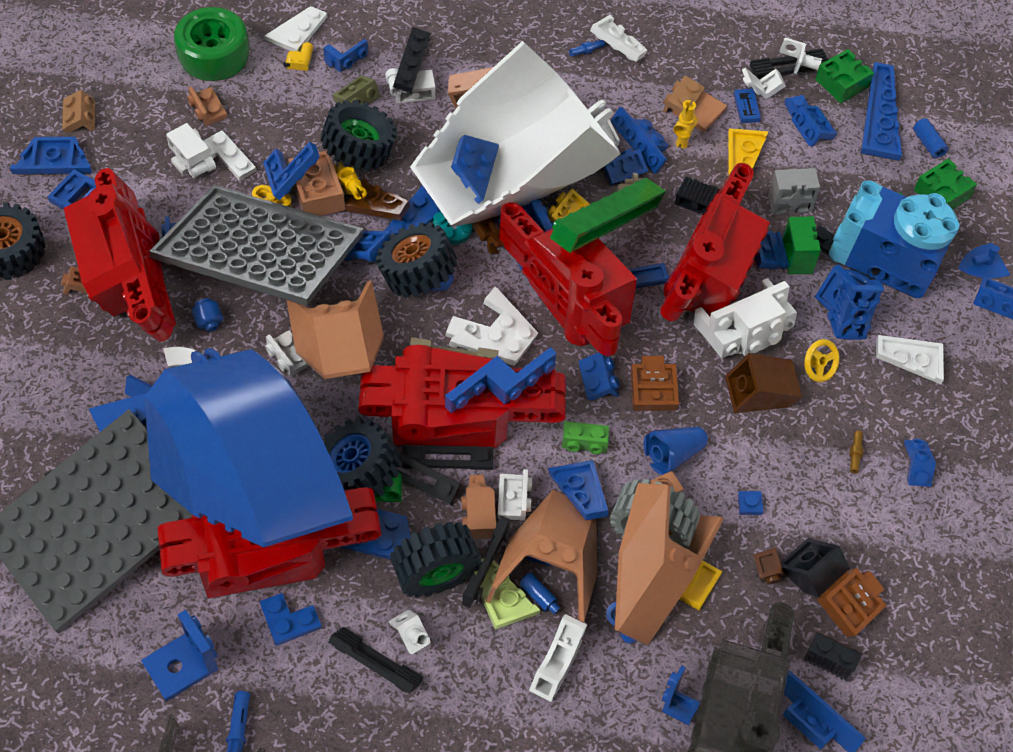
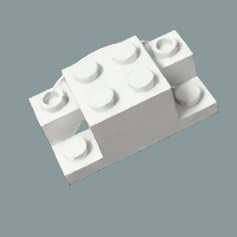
M768 278L762 280V291L714 311L710 317L700 307L695 310L694 326L706 338L721 359L734 354L746 356L748 353H757L770 345H775L781 340L783 331H788L794 327L797 315L795 309L787 301L790 286L785 281L773 285ZM731 325H733L736 330L728 329V328H729Z

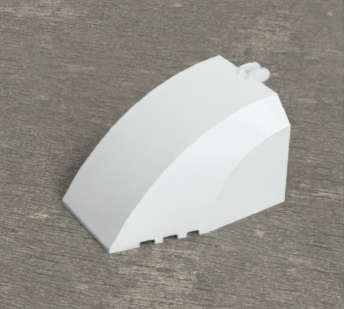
M522 41L458 100L456 104L459 106L453 114L451 112L445 118L447 122L443 128L434 133L435 139L429 147H424L410 168L451 226L483 221L501 215V207L506 203L514 202L523 207L530 204L533 200L541 199L595 173L619 156L620 151L601 127L611 118L613 111L607 108L601 112L606 107L604 100L598 101L587 109L558 73ZM464 135L499 144L484 200L479 204L474 200L477 196L470 186L466 189L459 176L451 168L459 139Z

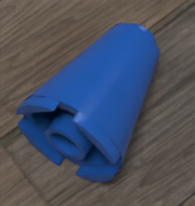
M698 426L654 430L644 437L645 456L649 455L654 462L649 463L653 470L660 475H664L674 471L705 448L708 435L705 430Z

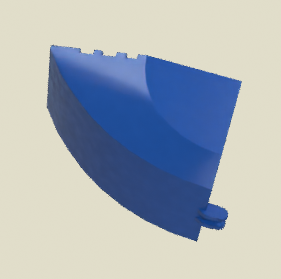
M212 348L205 349L204 355L194 351L191 353L192 363L165 369L144 396L151 480L192 515L198 518L205 515L208 518V522L213 525L218 524L219 521L225 524V530L233 532L235 529L239 530L242 533V538L262 547L271 546L353 520L340 478L300 396L284 374L254 350L250 349L220 356Z

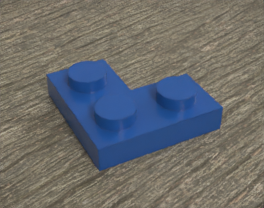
M283 593L259 601L276 646L322 629L313 605L290 613Z

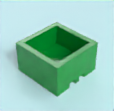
M849 49L820 64L815 78L839 103H843L869 88L874 72L868 66L861 65L862 61L860 59L858 61L855 59L856 56Z
M948 158L919 176L914 191L917 194L925 195L932 193L940 194L945 198L946 203L952 209H955L971 199L977 184L969 176H963L964 172L962 170L958 171L956 169L957 166Z
M814 216L788 218L782 238L789 263L787 267L788 275L813 274L821 251L819 240H816L818 234L815 231Z

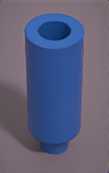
M532 572L522 578L519 585L545 612L550 610L556 615L561 610L557 605L558 599Z

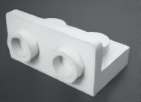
M290 330L274 339L270 334L266 336L267 345H265V348L271 357L275 356L278 359L277 364L282 372L287 371L290 376H293L309 367L296 354L293 335Z

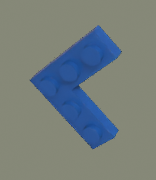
M309 142L288 166H286L283 153L278 149H275L263 162L275 198L280 200L284 195L288 194L292 186L303 178L305 172L317 163L320 155L315 144Z

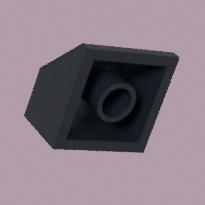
M807 538L781 561L784 574L804 593L815 597H820L850 569L840 546Z

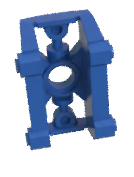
M839 279L837 282L839 290L833 308L827 313L833 333L838 339H867V332L871 329V321L877 304H880L881 292L884 291L883 285L879 280H869L867 285L857 286L851 279ZM858 291L861 293L862 298L855 304L854 298ZM851 325L852 328H849L847 333L843 332L844 328Z

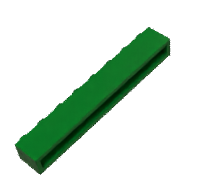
M648 178L636 181L634 184L626 186L618 192L615 191L613 194L605 196L597 202H592L590 205L582 207L574 213H569L567 216L557 219L552 226L553 232L550 239L571 253L658 208L666 191Z

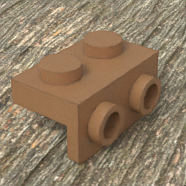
M684 76L681 82L677 80L671 90L673 93H668L663 101V104H665L663 112L666 113L671 108L680 114L683 109V102L691 100L690 105L692 102H696L705 87L687 76Z
M82 89L63 99L62 130L66 133L72 132L81 126L86 127L90 131L95 129V100Z

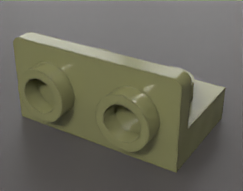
M362 75L332 95L336 103L340 102L342 104L345 100L352 103L353 100H357L362 105L363 102L371 104L381 96L375 79Z

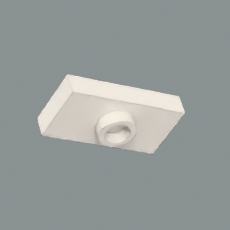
M453 316L446 331V337L453 338L458 330L462 328L476 338L481 339L490 327Z

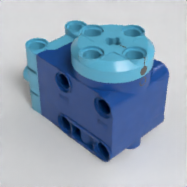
M868 180L861 184L843 222L840 224L833 238L834 242L829 250V257L833 261L867 274L869 277H875L874 279L879 280L881 283L911 297L921 298L936 275L960 225L954 210L940 194H917L905 197ZM875 267L881 271L879 274L873 275L871 273L872 269Z

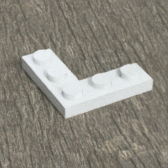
M223 131L203 140V142L206 141L211 147L212 152H210V156L212 159L218 156L239 181L257 172L253 163ZM177 156L171 158L173 165L182 175L188 173L187 168Z

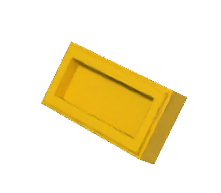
M702 560L692 581L679 600L699 611L721 576L722 571Z

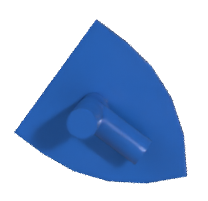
M993 243L981 245L969 251L961 260L958 268L969 275L980 278L984 276L992 279L1010 275L998 253L1000 248Z

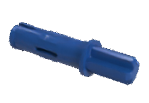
M235 692L229 737L226 738L228 743L227 752H242L243 745L246 744L244 736L250 699L249 692Z

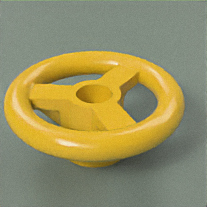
M817 340L807 350L804 366L810 379L815 382H825L836 373L839 366V352L836 345L830 340ZM827 346L831 352L822 354L817 348ZM833 360L830 370L823 375L824 367L829 361Z

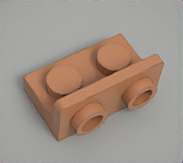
M192 86L188 87L189 95L187 100L189 105L196 108L194 109L196 117L199 121L202 120L205 126L228 118L212 87L196 93Z

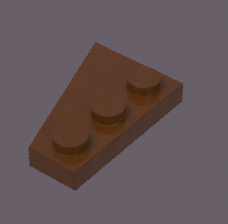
M364 178L361 181V185L367 192L366 196L363 198L360 195L361 199L357 200L352 194L345 204L348 212L400 221L410 208L408 200L392 192L387 193L378 185L372 186Z

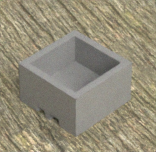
M815 168L775 170L768 193L772 214H783L787 212L786 210L794 213L797 209L799 213L813 211L820 190Z

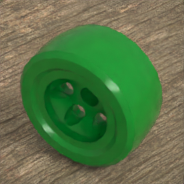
M206 7L194 10L185 15L175 28L174 45L177 58L184 71L190 76L205 81L224 80L240 72L248 61L250 44L246 26L236 13L228 9Z

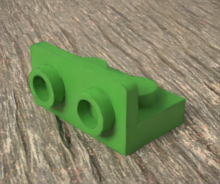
M564 421L562 448H566L571 452L586 450L592 454L607 453L609 426Z

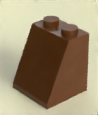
M748 353L725 375L734 413L789 408L802 398L791 359Z

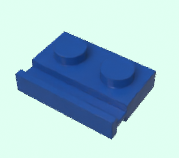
M768 231L765 239L761 241L760 245L762 246L756 255L758 267L787 269L789 263L781 232L773 233Z

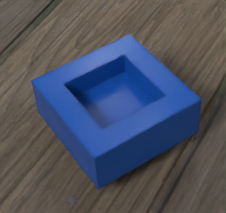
M804 95L785 98L784 101L791 117L795 115L801 105L809 106Z
M738 491L739 515L763 514L761 491Z

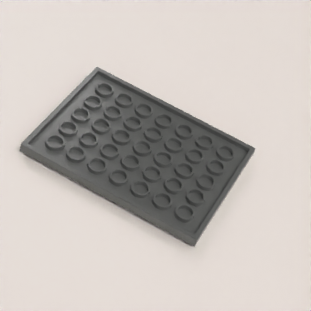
M213 185L149 253L151 254V259L307 306L361 239L363 228Z
M130 409L0 512V559L58 634L160 550L157 533L159 525L192 518V514L151 480L147 429Z

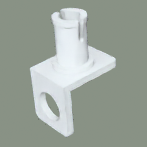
M784 38L780 53L797 58L794 74H797L801 66L818 71L822 58L807 55L804 52L805 43ZM791 44L794 45L797 49L794 51H790L786 48V46Z
M407 610L389 621L390 625L398 630L410 654H414L431 643L419 616L411 610Z

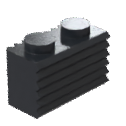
M686 176L676 194L675 205L704 215L708 211L706 210L708 205L713 201L720 189L717 186L707 185V183L704 184L695 178H688Z
M816 632L806 652L804 661H808L809 664L813 663L814 666L817 665L823 671L831 672L832 675L835 674L836 677H840L841 680L844 679L847 682L855 672L862 653Z

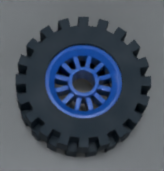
M357 418L354 424L351 420L344 422L345 426L342 428L338 424L334 427L335 432L333 434L327 432L324 435L327 439L324 445L331 457L344 491L367 487L373 489L374 495L378 493L381 497L385 493L383 488L385 486L390 488L394 484L391 478H397L399 471L395 468L401 467V461L398 458L401 456L397 447L378 423L374 424L372 420L366 419L364 422L362 418Z

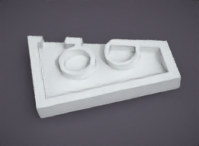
M611 15L592 25L590 31L598 39L604 40L613 49L625 54L628 59L637 62L645 56L647 49L633 36H627L624 33L625 28L622 25L617 26L613 22L614 18Z
M878 335L876 339V358L942 384L944 380L942 343Z

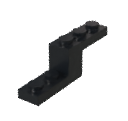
M412 27L394 80V88L412 93L431 33Z

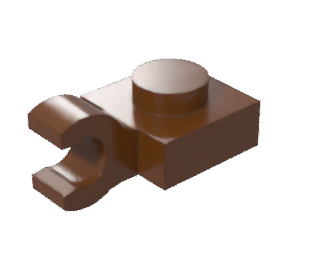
M492 219L473 223L472 227L481 241H487L488 252L491 255L498 254L499 252L496 247H503L504 244L499 239L500 231Z

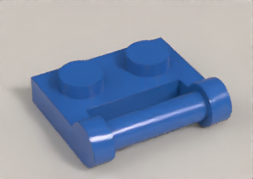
M73 169L47 196L48 201L63 209L72 204L87 187L90 190L84 197L90 195L96 188L95 180Z
M363 231V236L344 261L365 259L368 262H376V256H379L377 254L378 249L384 248L382 246L383 242L390 241L389 236L392 234L390 231Z

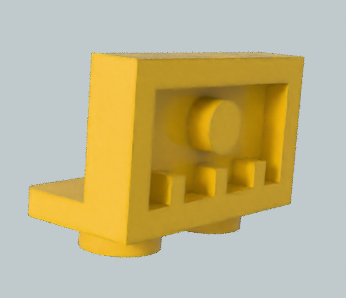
M573 188L567 193L563 191L555 200L558 202L556 206L552 205L548 209V218L550 222H555L569 213H574L580 208L590 205V203Z

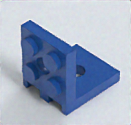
M187 610L177 614L184 634L141 660L166 702L219 670L215 661L218 655L208 634L205 635L202 631V626L195 615L190 616ZM174 662L182 664V669L177 673H171L168 670L169 666Z

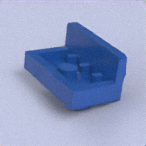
M598 352L578 361L587 399L590 401L609 393L614 397L619 396L618 388L620 384L614 375L613 369H615V364L611 357Z

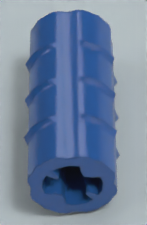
M927 118L915 123L913 130L917 138L921 140L922 145L926 147L927 152L934 159L944 156L949 148L944 139L939 135V132L934 128V125Z

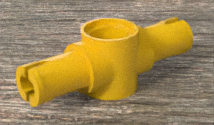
M691 100L683 102L682 112L673 128L674 133L677 135V147L680 144L681 148L688 146L692 131L698 123V119L694 115L696 103L692 102L690 105Z
M338 162L339 166L334 164L338 180L346 194H353L357 200L361 199L360 195L364 198L367 192L362 187L354 168L345 167L342 162Z

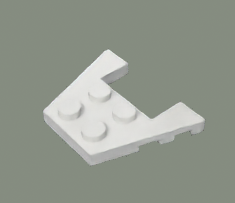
M494 287L485 298L483 304L500 314L481 339L460 328L450 340L449 346L456 349L459 346L478 352V347L499 350L498 357L506 364L515 366L536 339L538 332L501 291Z

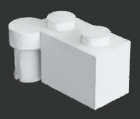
M392 68L386 71L385 76L390 87V94L396 96L397 103L436 99L432 70H421L418 72L412 93L393 87L398 69Z
M188 123L166 134L169 148L185 165L192 178H196L206 171L210 172L216 169L215 162L210 156V152H212L210 145L206 141L203 142L198 131L195 128L192 129Z

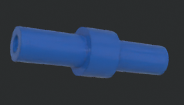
M604 40L592 43L588 41L582 43L581 46L569 49V54L571 57L582 53L584 55L589 54L595 49L604 47L605 42Z

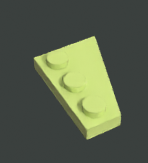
M493 560L480 588L483 587L481 599L495 630L538 615L540 609L525 597L526 594L513 584L509 576L496 589L491 602H486L499 565Z

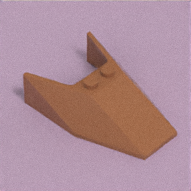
M367 281L359 299L353 302L341 301L335 305L321 304L316 306V308H307L305 305L287 300L295 352L323 379L371 371L384 340L372 281Z
M637 484L619 550L615 631L645 645H649L692 581L724 520L722 517L700 515V520L689 548L686 549L669 538L668 534L671 486L668 484Z
M552 490L509 539L486 602H491L496 589L525 557L530 556L576 575L578 593L577 620L584 623L598 574L596 519L585 520L565 494Z

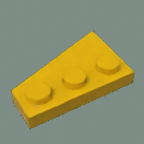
M729 128L728 176L737 163H746L752 169L754 168L767 138L768 131Z

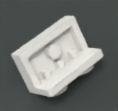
M523 469V475L500 474L498 519L503 516L510 520L525 521L526 512H531V498H527V491H532V478L528 477V469Z

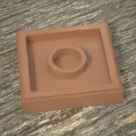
M703 91L695 102L694 115L698 119L695 127L705 132L726 111L727 105ZM672 111L674 115L679 117L680 114L678 112Z

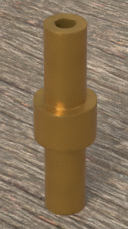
M862 431L854 432L853 445L850 446V472L853 474L859 473L860 459L863 458Z

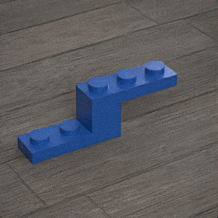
M550 347L517 373L501 358L496 356L445 395V408L450 413L456 409L463 408L469 399L474 395H480L486 387L504 404L510 400H515L528 386L532 387L536 384L539 377L545 373H550L555 368L557 353Z

